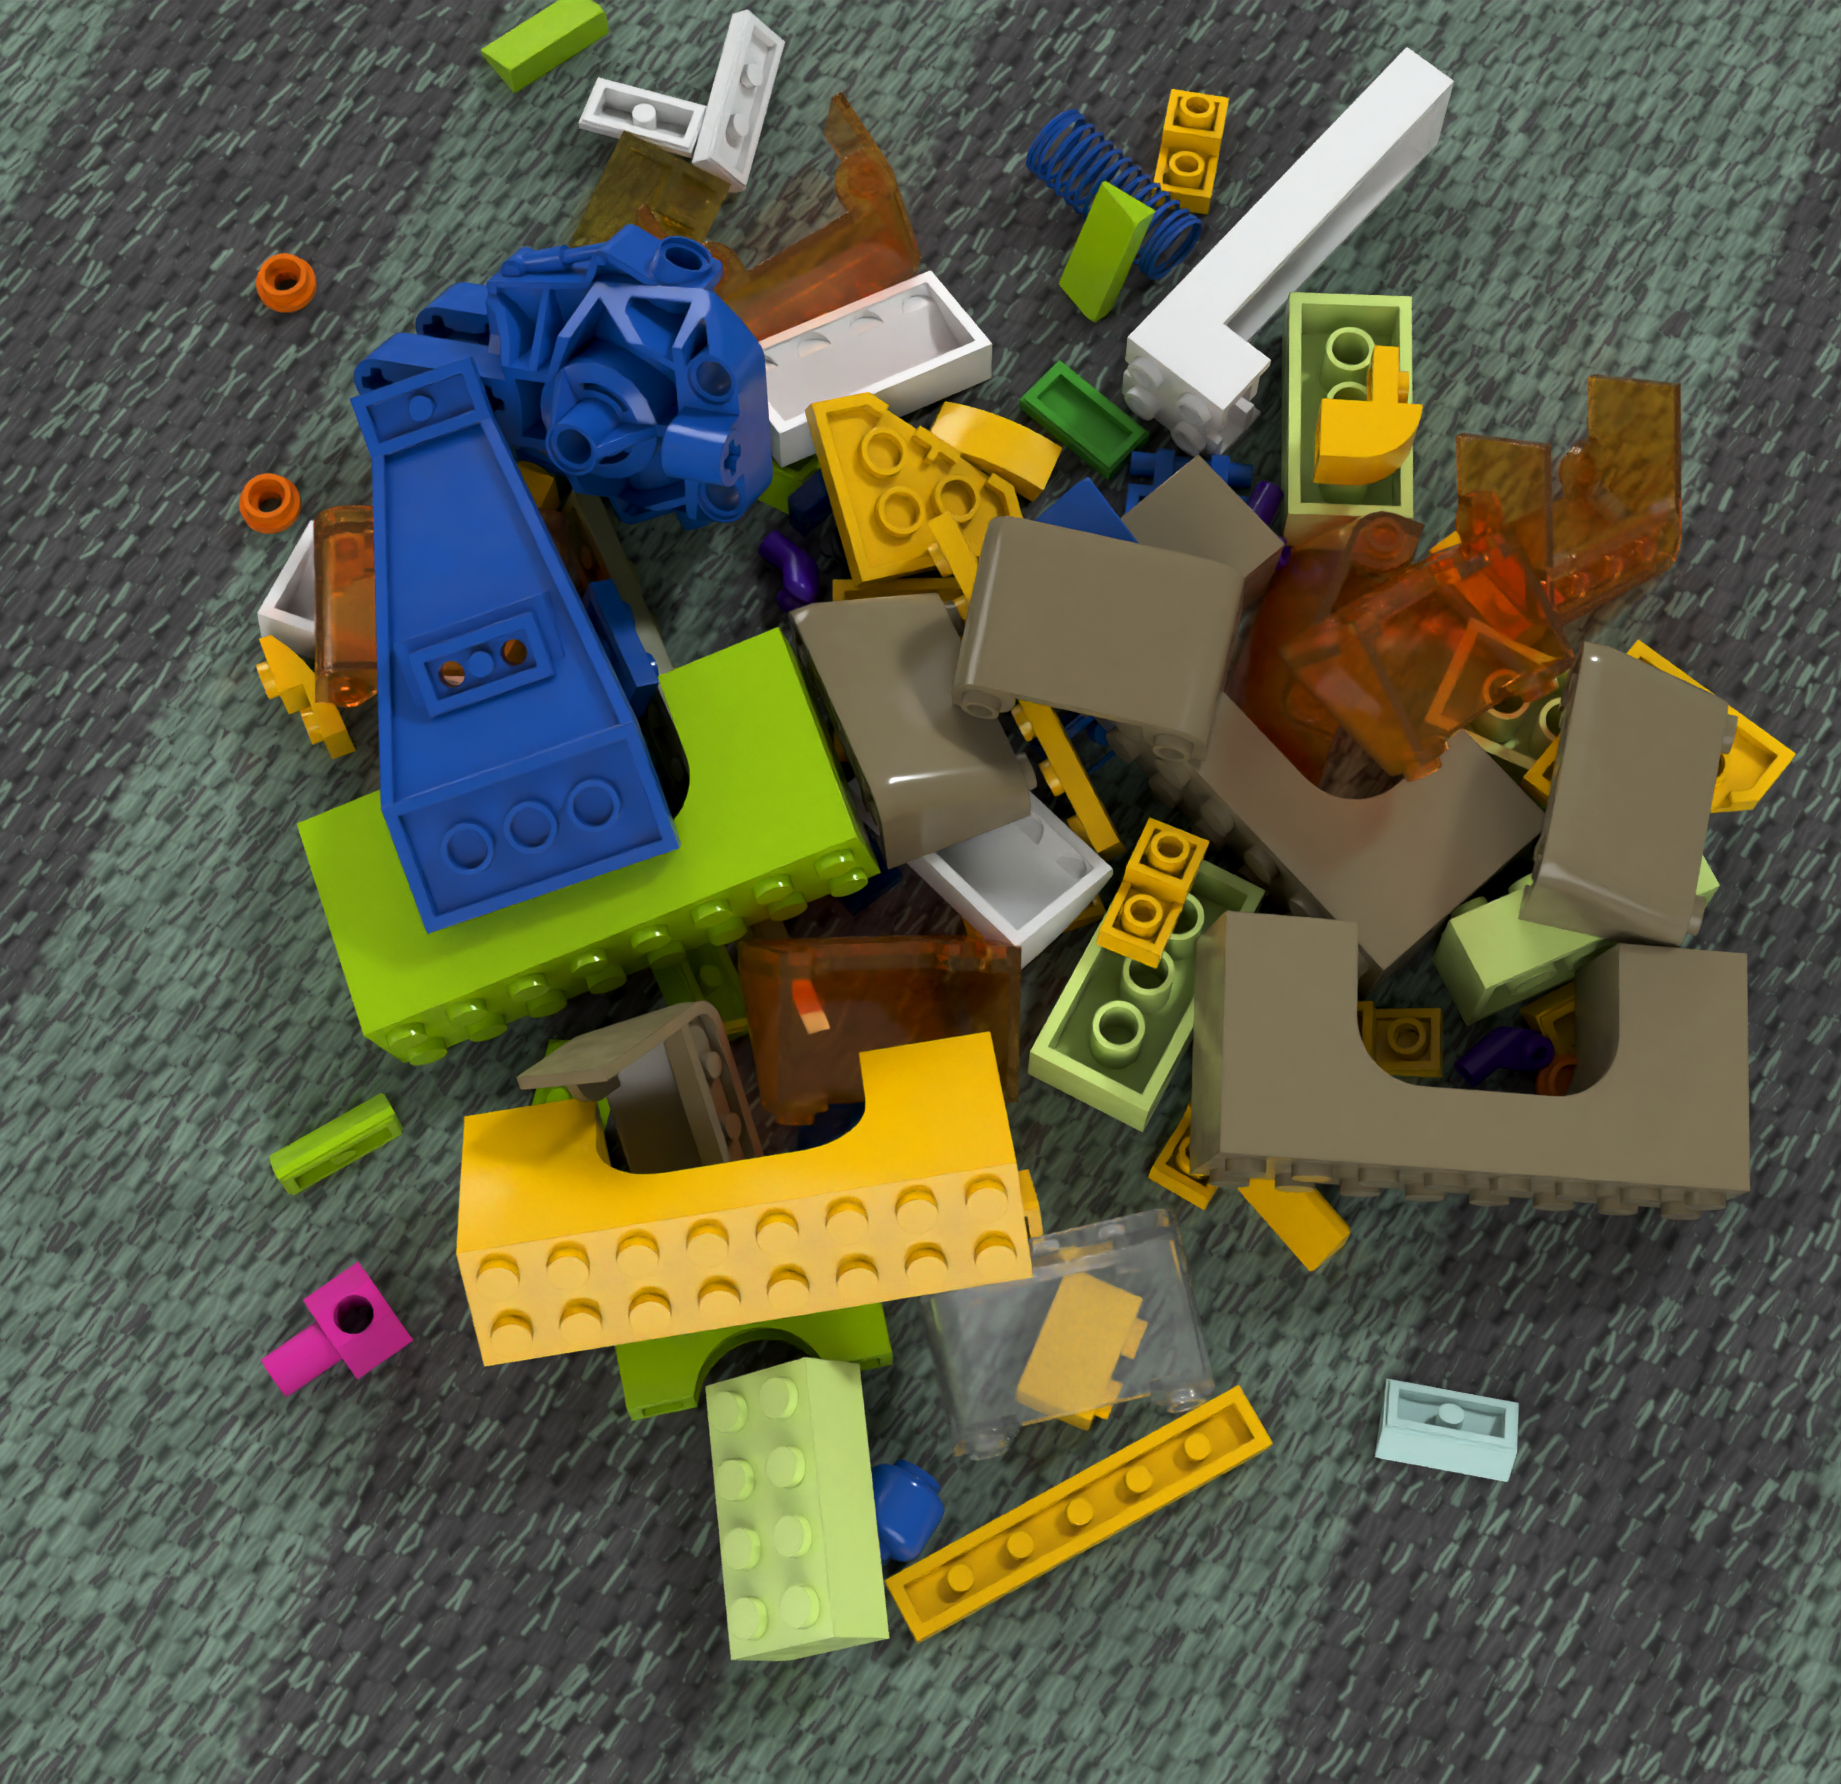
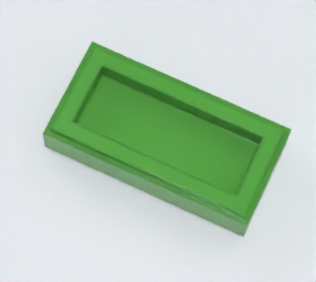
M1060 360L1019 399V408L1108 481L1131 459L1132 451L1138 452L1149 441L1150 433Z

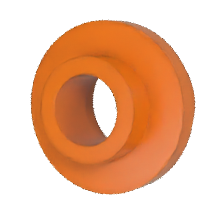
M281 253L268 258L263 263L256 278V289L265 306L277 312L289 313L300 310L310 303L317 290V280L312 267L306 261L292 254ZM291 279L297 282L294 287L288 290H277L279 283L284 280Z
M265 473L255 476L245 485L239 498V510L245 523L251 529L264 534L279 533L288 529L295 523L301 512V497L296 486L287 478L276 474ZM275 498L282 501L281 506L274 511L262 512L260 510L263 502L268 499Z

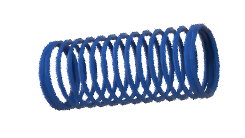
M1070 109L1060 113L1040 131L1032 142L1026 157L1027 169L1031 170V173L1036 174L1038 179L1045 181L1048 188L1054 189L1056 196L1064 197L1065 203L1073 206L1075 213L1082 214L1085 221L1091 209L1088 206L1093 195L1098 192L1101 183L1104 181L1109 183L1119 170L1121 164L1128 162L1127 169L1111 183L1113 186L1120 189L1130 173L1138 171L1136 178L1124 187L1123 192L1131 196L1139 182L1147 179L1145 187L1136 193L1133 198L1142 202L1149 190L1156 188L1155 195L1145 203V205L1153 209L1158 199L1166 196L1164 204L1156 210L1146 234L1158 223L1167 208L1175 205L1173 213L1159 225L1146 245L1139 248L1137 255L1141 254L1140 260L1134 259L1133 261L1134 265H1139L1140 271L1147 275L1148 279L1157 280L1166 276L1173 267L1180 264L1195 246L1202 231L1201 220L1197 219L1195 215H1189V209H1180L1179 200H1170V192H1161V184L1152 183L1151 175H1142V167L1133 166L1132 158H1123V150L1114 149L1113 141L1105 140L1103 132H1095V124H1086L1085 116L1079 110ZM1075 122L1070 134L1060 144L1053 156L1042 162L1055 139L1064 129ZM1091 129L1090 134L1077 144L1084 130ZM1100 137L1099 143L1085 154L1093 139ZM1108 145V152L1099 158L1088 170L1079 186L1069 191L1074 179L1082 175L1096 160L1102 148ZM1041 151V153H1040V155H1039V157H1038V159H1037V164H1036V166H1035L1036 158H1037L1039 152ZM1119 154L1117 161L1108 167L1097 179L1088 195L1079 199L1084 186L1092 183L1098 177L1113 155ZM1067 156L1059 171L1051 174V170L1056 163ZM1078 162L1069 179L1060 183L1064 171ZM1056 178L1055 184L1051 183L1050 180ZM1061 187H1065L1064 192L1060 191ZM1075 195L1074 200H1070L1069 196ZM1084 203L1083 209L1079 208L1078 205ZM1183 213L1185 214L1184 217H1182V218L1178 219L1176 222H1174L1175 219L1177 218V216H1179V215H1181V214H1183ZM1192 225L1191 231L1180 247L1165 262L1153 267L1159 255L1175 242L1185 228ZM1175 260V262L1172 264V266L1166 268L1169 263H1171V262H1173V261Z

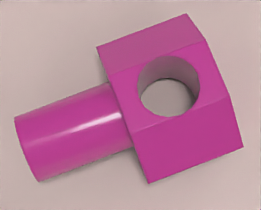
M357 1262L303 1299L316 1321L262 1358L261 1362L276 1385L288 1398L342 1359L358 1380L407 1346L413 1339L361 1264ZM361 1306L373 1309L372 1322L365 1331L358 1334L343 1332L344 1318L352 1309Z

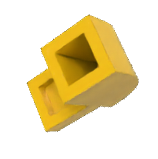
M1374 345L1366 375V401L1322 398L1315 425L1313 483L1337 485H1366L1375 483L1393 474L1407 459L1421 419L1423 405L1407 404L1409 372L1399 371V347Z

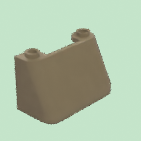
M995 517L988 523L980 552L951 689L952 704L959 705L963 711L972 716L994 719L998 717L999 713L1013 710L1016 699L1142 727L1144 740L1153 746V753L1163 759L1174 762H1187L1191 758L1206 761L1241 622L1245 585L1244 576L1236 568L1208 558L1019 517Z
M934 592L811 603L788 612L794 652L806 670L816 699L821 698L859 783L863 805L867 813L870 812L875 825H879L880 836L876 837V844L888 870L1031 816L1029 790L1037 788V781L1025 752L1014 754L998 718L983 719L975 717L963 711L959 705L952 704L951 689L961 647L960 636H963L964 633L963 623L953 600L942 602L940 596Z
M1583 641L1563 685L1559 711H1562L1559 728H1562L1541 837L1535 847L1533 856L1535 863L1532 880L1534 881L1532 885H1525L1518 919L1626 944L1679 948L1686 934L1695 936L1698 934L1703 920L1706 898L1696 895L1720 754H1729L1732 748L1738 717L1727 714L1728 702L1723 698L1613 647Z

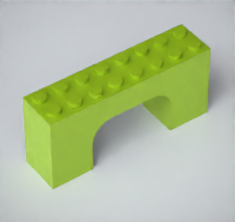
M774 628L657 676L684 749L690 772L686 800L680 812L673 820L682 844L679 849L427 934L381 810L380 790L296 823L363 1035L403 1063L410 1062L414 1066L429 1064L443 1058L448 1053L447 1048L468 1039L479 1042L495 1038L507 1030L506 1024L527 1015L533 1018L552 1015L566 1007L567 999L587 991L599 994L614 990L627 981L626 976L649 966L655 970L674 966L687 957L686 951L709 942L711 945L731 943L747 933L746 927L768 918L772 921H783L793 918L807 909L808 902L828 894L834 897L850 895L864 888L868 884V878L880 874V867L806 670L780 628Z

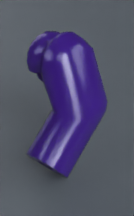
M1499 1026L1491 1030L1454 1063V1068L1471 1087H1477L1497 1068L1526 1072L1542 1070L1553 1061L1555 1049L1552 1041L1542 1035L1541 1032Z

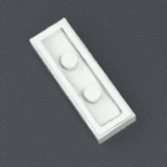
M748 9L732 14L692 159V164L725 191L732 193L742 192L746 189L785 41Z

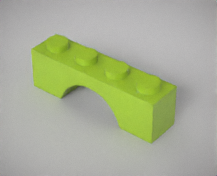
M882 1302L615 1345L626 1407L632 1421L698 1407L703 1383L714 1364L730 1350L752 1341L775 1340L785 1342L803 1350L812 1358L860 1364V1372L893 1365L892 1348Z

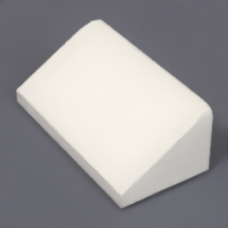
M598 77L579 120V128L692 158L707 106Z

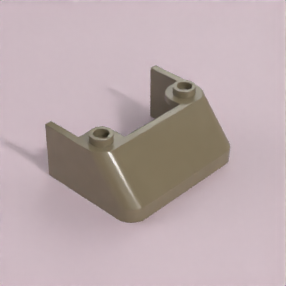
M707 1001L678 1003L576 1036L516 1077L520 1090L566 1085L572 1096L581 1102L600 1101L606 1097L630 1172L634 1174L666 1173L764 1157L721 1016L717 1009Z

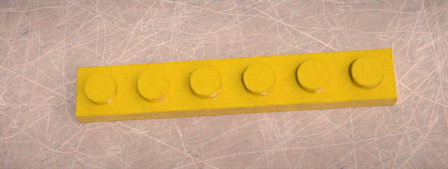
M950 510L927 522L936 541L926 546L942 577L945 579L954 574L964 594L954 599L966 623L978 560L959 523ZM1019 700L1020 703L1014 706L1011 713L1027 742L1036 737L1040 741L1048 758L1038 763V766L1054 796L1057 797L1066 792L1076 812L1075 815L1066 819L1070 829L1091 849L1094 848L1096 853L1105 862L1126 852L1127 849L1054 707Z
M1237 1385L884 1580L885 1585L913 1638L919 1644L1272 1447L1273 1442L1240 1385Z

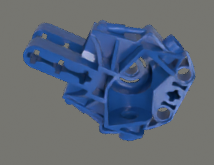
M627 224L607 242L571 249L567 245L540 250L522 247L503 262L501 270L487 281V285L459 282L447 288L419 312L415 323L417 334H394L358 363L354 370V383L361 395L469 356L474 357L494 416L517 463L519 461L531 462L542 467L547 472L567 478L574 492L609 497L617 516L625 524L639 523L675 512L683 530H695L713 522L731 523L740 519L772 482V452L766 365L763 348L742 320L714 292V287L723 277L721 261L713 258L708 249L699 242L686 237L668 236L659 240L640 227Z

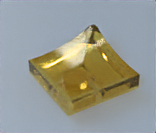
M623 131L569 248L607 242L627 224L636 225L659 240L668 236H681L703 245L731 184Z

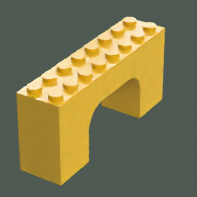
M990 1031L859 1052L866 1102L865 1112L853 1129L830 1143L802 1151L658 1174H634L612 1168L597 1101L581 1102L574 1098L464 1116L456 1255L484 1367L1032 1278L1033 1271L1017 1162Z

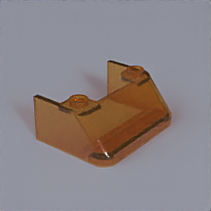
M842 92L831 97L823 134L841 160L835 175L834 189L838 200L847 213L748 271L730 247L714 241L700 243L708 249L713 258L720 260L723 265V277L714 287V292L742 320L758 341L911 279L917 274L920 264V250L893 169ZM647 204L636 209V226L659 240L668 237Z
M1599 374L1588 376L1589 437L1576 442L1570 451L1563 456L1559 466V480L1563 486V497L1553 502L1550 443L1470 433L1456 435L1458 510L1455 518L1456 531L1466 550L1533 621L1557 626L1566 625L1664 573L1674 564L1680 550L1682 538L1681 383Z

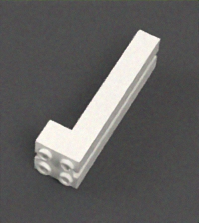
M1406 47L1128 336L1125 361L1129 365L1123 374L1121 393L1124 394L1128 407L1137 416L1147 421L1155 418L1171 431L1173 441L1181 450L1194 457L1201 454L1208 460H1211V454L1223 455L1248 429L1261 413L1250 400L1257 394L1260 376L1270 366L1271 362L1268 357L1249 344V342L1288 302L1289 292H1297L1438 144L1454 83L1452 79Z

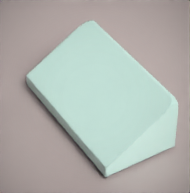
M1386 1378L1375 1457L1507 1482L1517 1454L1519 1403Z

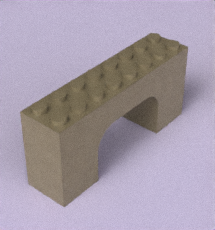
M1199 454L1120 518L1139 544L1208 558L1236 568L1243 574L1245 579L1242 611L1267 591L1285 545ZM1224 691L1206 761L1191 758L1187 762H1174L1155 755L1152 751L1153 746L1144 740L1142 727L1094 717L1108 732L1106 740L1112 750L1123 761L1131 763L1134 760L1150 777L1148 783L1155 796L1170 809H1174L1177 806L1193 823L1191 826L1193 834L1210 841L1207 851L1214 855L1220 852L1237 870L1235 872L1236 876L1266 890L1263 899L1278 915L1359 922L1357 997L1361 1001L1367 999L1445 930L1449 920L1452 919L1450 915L1457 907L1474 898L1482 897L1523 861L1541 837L1545 813L1463 728L1390 790L1370 798L1347 799L1328 794L1308 781ZM1079 713L1081 716H1083V717H1085V718H1088V717L1090 716V715H1086V714H1081V713Z
M1225 911L1196 940L1189 1174L1209 1175V1184L1212 1186L1225 1188L1247 1187L1250 1185V1178L1275 1180V1190L1311 1192L1315 1190V1183L1340 1185L1341 1195L1351 1197L1379 1196L1380 1188L1405 1189V1199L1420 1202L1445 1200V1192L1469 1194V1203L1478 1206H1505L1510 1204V1197L1533 1199V1208L1546 1211L1574 1209V1202L1597 1203V1213L1605 1215H1633L1638 1213V1206L1661 1208L1662 1218L1672 1220L1701 1218V1210L1725 1209L1726 1200L1750 1191L1747 953L1618 943L1576 970L1575 1058H1577V1065L1574 1066L1570 1085L1563 1096H1545L1418 1086L1400 1081L1381 1069L1367 1052L1357 1023L1358 921Z

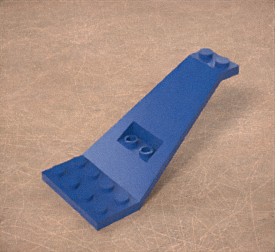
M469 356L350 398L372 459L381 810L427 934L679 849L682 844L637 718L497 423L474 357ZM509 640H519L525 645L527 656L523 663L515 664L506 658L504 648ZM455 661L463 667L465 677L460 685H452L445 680L443 667L446 662Z

